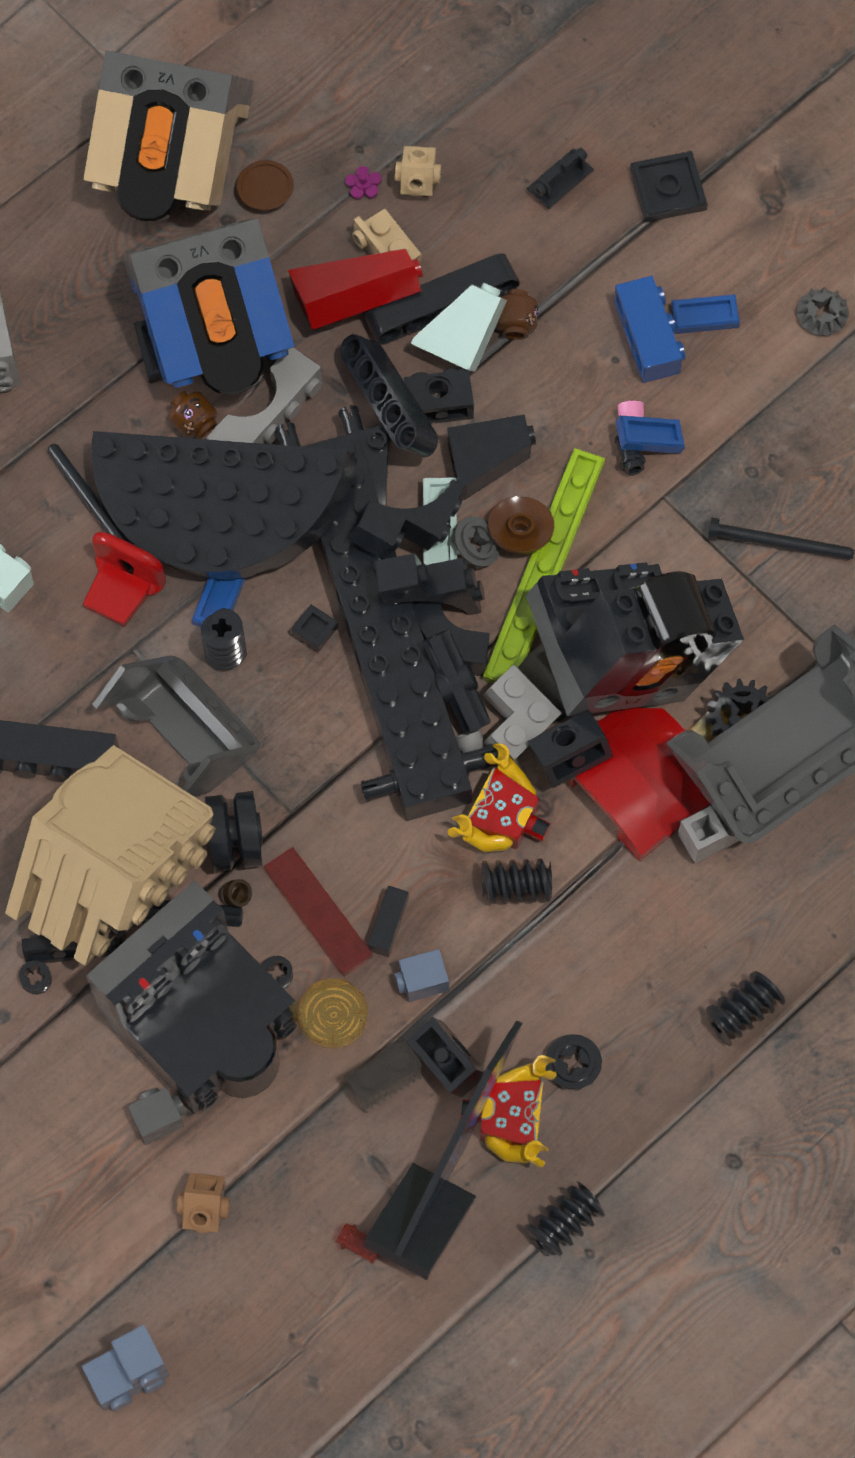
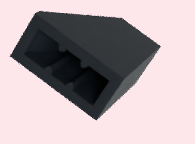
M525 414L447 428V444L454 477L458 483L464 485L459 498L462 500L468 499L530 458L531 445H536L533 425L527 426Z

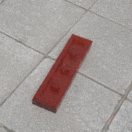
M293 847L265 865L267 873L344 977L373 958L369 948Z

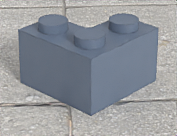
M145 1325L111 1342L114 1349L82 1365L104 1411L109 1408L112 1411H117L126 1407L132 1402V1396L143 1390L146 1394L156 1391L165 1385L164 1379L170 1376Z

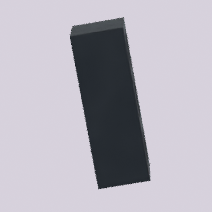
M388 885L368 943V951L386 957L390 956L409 900L408 891Z

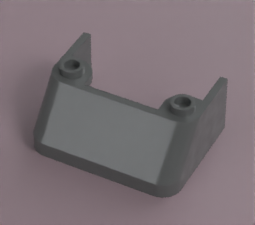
M169 655L121 665L92 704L96 709L117 705L122 716L132 722L149 720L189 763L184 770L186 783L182 789L192 796L206 794L214 790L250 760L260 748L259 740L186 662L175 656Z

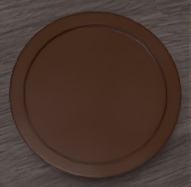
M261 160L248 165L242 170L237 180V192L242 201L258 210H271L283 205L290 198L294 188L293 177L289 170L282 164L270 160Z

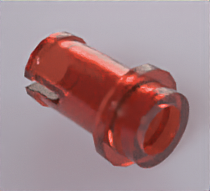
M346 1223L336 1240L341 1245L340 1249L345 1250L347 1248L370 1261L371 1264H374L379 1254L363 1246L367 1235L357 1229L358 1225L354 1224L351 1226Z

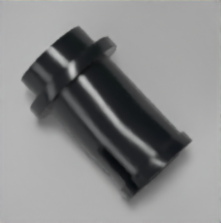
M616 435L614 442L617 445L622 460L620 463L621 470L625 471L627 475L641 473L645 468V457L636 450H622L619 436Z

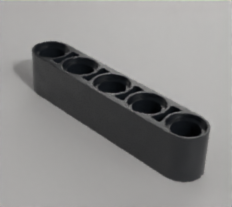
M498 253L421 284V292L367 310L363 316L377 343L384 345L424 329L471 285L481 288L483 283H486L501 290L499 297L507 295L510 290L517 289L520 285V280L506 254Z
M357 334L348 335L340 347L341 358L396 447L420 457L426 458L431 456L438 445L437 433L383 347L379 343Z

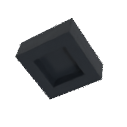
M311 604L293 626L291 632L292 635L319 652L339 625L338 621Z

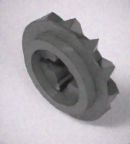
M825 286L821 290H813L811 288L805 296H801L797 307V317L800 324L807 331L821 336L832 335L840 331L848 320L847 299L840 297L838 290L832 292L827 290ZM830 304L828 311L830 314L825 312L816 318L818 307L822 308L824 305Z
M475 516L462 519L453 529L455 536L451 542L456 544L458 548L456 554L462 555L465 558V563L474 564L476 569L484 566L488 567L497 560L500 553V546L493 541L489 534L488 522ZM474 538V541L482 546L476 549V546L471 544L469 540Z

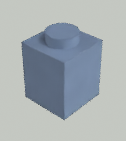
M439 949L399 960L400 972L394 973L399 993L406 992L408 1002L449 991V980Z

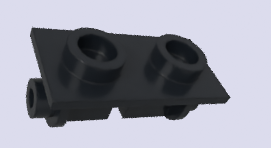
M581 147L577 150L571 149L529 185L527 190L550 209L594 171L585 162V159L588 157L586 151Z

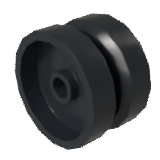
M253 791L235 794L233 798L235 815H229L227 800L223 795L205 797V804L210 806L213 812L210 824L216 828L209 841L214 872L232 870L234 866L233 848L239 847L241 863L245 868L263 866L260 812H256Z

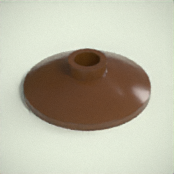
M517 496L499 502L492 509L488 519V530L493 541L504 550L512 553L527 554L538 551L548 544L554 533V519L550 510L543 503L533 498ZM521 529V530H524L525 532H518V531H516V530Z

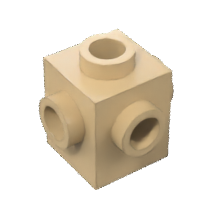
M404 146L402 162H396L395 181H401V194H410L415 197L432 196L434 183L440 184L441 164H435L436 148Z

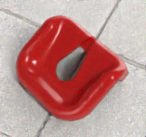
M97 532L92 537V544L95 551L96 566L99 571L83 602V606L125 627L148 595H156L164 588L166 584L164 567L151 553L110 533ZM119 559L133 566V574L127 572Z

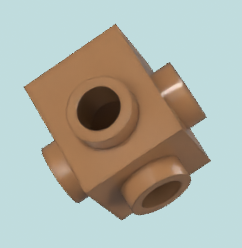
M189 1173L184 1193H179L177 1214H183V1229L194 1230L199 1233L219 1232L221 1220L228 1219L230 1210V1197H224L225 1176Z

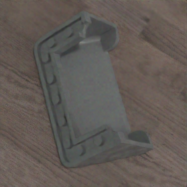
M835 624L815 639L812 652L818 666L712 741L707 743L699 732L686 730L666 743L674 757L729 830L741 842L753 843L855 772V640Z

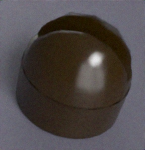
M243 879L231 880L222 887V900L232 907L246 906L252 898L251 886Z

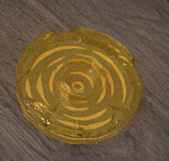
M328 978L316 982L305 993L299 1003L298 1018L303 1033L313 1043L324 1048L338 1049L352 1044L362 1035L367 1025L368 1006L363 993L351 985L350 982L343 979Z

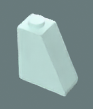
M483 283L481 288L471 285L413 338L411 344L462 368L476 372L507 300L499 297L501 290L486 283Z

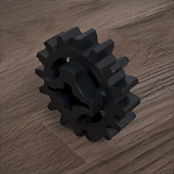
M741 678L737 679L736 687L733 688L728 682H725L723 693L715 690L712 697L714 701L708 702L707 711L710 714H707L706 724L713 725L710 731L711 736L723 733L743 719L739 716L744 715V713L750 714L775 695L766 696L768 688L766 685L759 690L756 689L755 680H751L748 686H743ZM721 710L723 711V715L726 718H728V723L726 725L722 720Z

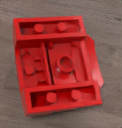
M636 707L612 711L604 719L601 718L597 723L604 732L614 757L567 781L572 788L579 784L619 828L617 837L640 862L679 831L682 820L706 809L710 805L666 744L686 730L664 708Z

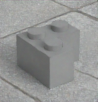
M515 665L508 669L482 695L506 719L483 743L486 746L496 743L506 745L510 752L509 758L514 761L529 746L528 741L540 735L561 714ZM494 748L493 753H496V756L498 758V751L496 748Z

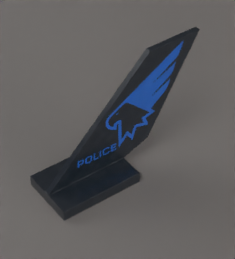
M517 1020L485 1069L435 1172L432 1173L412 1163L365 1238L364 1247L426 1280L434 1270L476 1198V1195L449 1182L448 1179L466 1149L523 1024Z

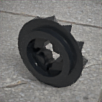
M570 1034L558 1038L551 1044L546 1056L555 1059L554 1063H549L546 1066V1070L556 1072V1077L552 1082L557 1083L564 1090L576 1089L579 1091L588 1085H592L600 1074L602 1067L601 1053L593 1041L582 1035ZM576 1050H579V1063L583 1064L584 1067H576L574 1072L568 1075V1064L563 1062L565 1058L571 1059L575 1055Z

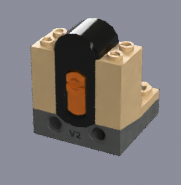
M106 50L83 180L93 182L92 188L114 191L120 208L130 217L140 221H168L179 216L186 207L211 210V205H221L235 123H238L239 117L248 119L254 81L230 74Z

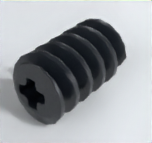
M222 608L209 615L203 621L201 637L205 658L209 665L222 671L232 670L239 666L247 656L243 622L239 615L233 610Z
M538 858L534 869H532L529 860L524 859L521 868L518 869L515 860H510L506 870H504L500 860H496L493 870H490L487 861H482V896L487 895L491 904H495L498 894L502 895L505 904H509L511 895L514 893L519 903H523L526 893H529L533 903L537 902L540 892H543L546 902L551 901V861L548 868H546L543 859Z
M753 971L749 976L750 981H740L738 984L739 989L731 988L728 991V998L721 996L717 1000V1006L709 1005L706 1008V1014L712 1029L722 1042L728 1046L732 1045L729 1037L730 1033L738 1038L743 1037L740 1025H744L749 1030L754 1028L750 1019L752 1016L761 1022L764 1020L762 1008H765L770 1013L775 1012L772 1003L774 999L782 1005L785 1004V998L778 987L760 972Z
M577 1181L579 1188L569 1186L566 1189L568 1198L563 1195L556 1197L558 1208L553 1205H548L545 1208L547 1217L541 1214L535 1216L537 1227L532 1224H527L524 1227L531 1241L547 1257H549L548 1253L550 1251L559 1256L563 1254L559 1245L561 1241L569 1246L573 1245L570 1237L571 1232L582 1237L584 1235L580 1226L582 1222L593 1227L595 1224L591 1217L592 1213L602 1218L605 1216L597 1198L579 1181Z

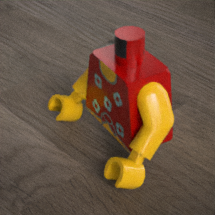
M501 743L493 744V747L498 751V758L496 759L491 753H485L484 759L489 764H498V769L493 767L469 815L462 814L452 817V820L459 824L460 830L455 827L449 828L448 835L453 838L463 836L464 841L484 853L506 851L509 848L518 849L525 834L543 842L549 832L551 823L535 816L539 806V798L535 788L521 768L509 758L510 752L508 747Z
M541 1055L533 1063L514 1068L498 1076L478 1122H481L480 1140L484 1141L486 1147L505 1162H531L537 1167L545 1165V1162L537 1157L539 1152L549 1151L545 1145L537 1141L543 1081L539 1079L540 1077L548 1080L555 1079L556 1072L545 1071L549 1063L555 1062L553 1058ZM462 1100L461 1118L470 1100Z

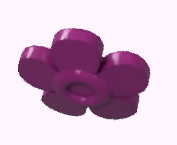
M366 166L358 167L356 175L349 174L345 178V185L352 188L350 195L354 199L363 198L364 192L368 198L376 197L379 192L377 186L382 182L381 175L377 172L369 175V169Z

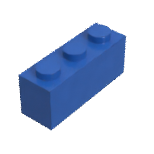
M653 275L615 285L614 302L642 382L646 383L680 374L682 361L686 359L685 350L682 342H676L673 334L676 331L672 314H666L663 305L666 304L662 287L656 286Z

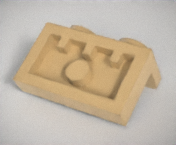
M383 209L366 221H363L360 216L353 219L354 232L352 237L360 249L365 248L372 255L406 248L412 260L417 258L418 262L422 261V254L386 209Z

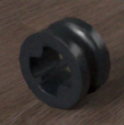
M272 956L263 963L262 967L269 972L274 971L276 966H282V971H287V974L281 975L279 980L276 981L285 989L293 980L292 965L285 957Z
M31 960L26 962L20 969L19 979L26 992L39 995L50 988L52 975L49 967L44 962ZM34 970H40L44 978L42 982L37 980V985H31V981L27 977L30 972L34 975Z

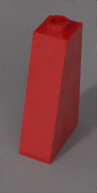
M406 248L288 270L294 295L312 330L421 292L418 278L423 277L417 258L412 260Z

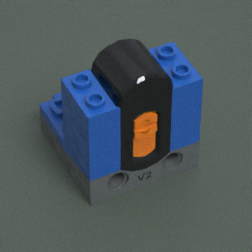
M258 218L239 221L122 255L133 293L138 294L163 382L167 384L172 383L173 387L178 388L194 383L193 377L197 376L200 383L211 391L224 395L240 394L250 389L260 379L264 368L263 356L269 360L278 359L288 355L287 349L295 347Z

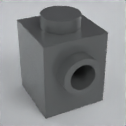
M167 1087L161 1090L159 1088L150 1089L140 1095L139 1101L128 1105L131 1116L145 1145L184 1127L181 1116L187 1113L178 1094L171 1097Z

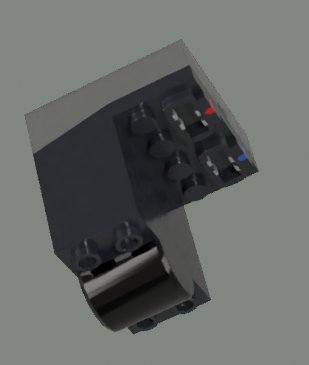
M647 562L618 565L615 569L590 571L589 568L559 571L557 575L542 576L526 595L567 716L578 715L588 709L591 713L683 702L744 640L722 578L697 581L695 575L685 571L662 574L659 564L648 565Z
M195 880L86 975L101 1016L176 1095L178 1094L182 1102L194 1114L201 1108L203 1111L210 1108L219 1098L217 1093L221 1090L229 1096L238 1098L256 1096L266 1090L276 1078L280 1066L276 1040L279 1037L282 1040L287 1038L297 1027L296 1001L228 932L224 910Z

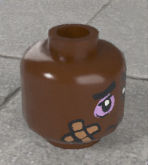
M512 289L507 295L501 297L506 299L507 302L496 327L503 333L505 338L514 340L526 339L528 334L533 333L537 328L538 303L533 297L528 296L527 291Z
M183 391L170 403L173 409L169 414V420L185 438L196 437L197 439H202L218 424L215 421L217 410L199 391L190 394Z

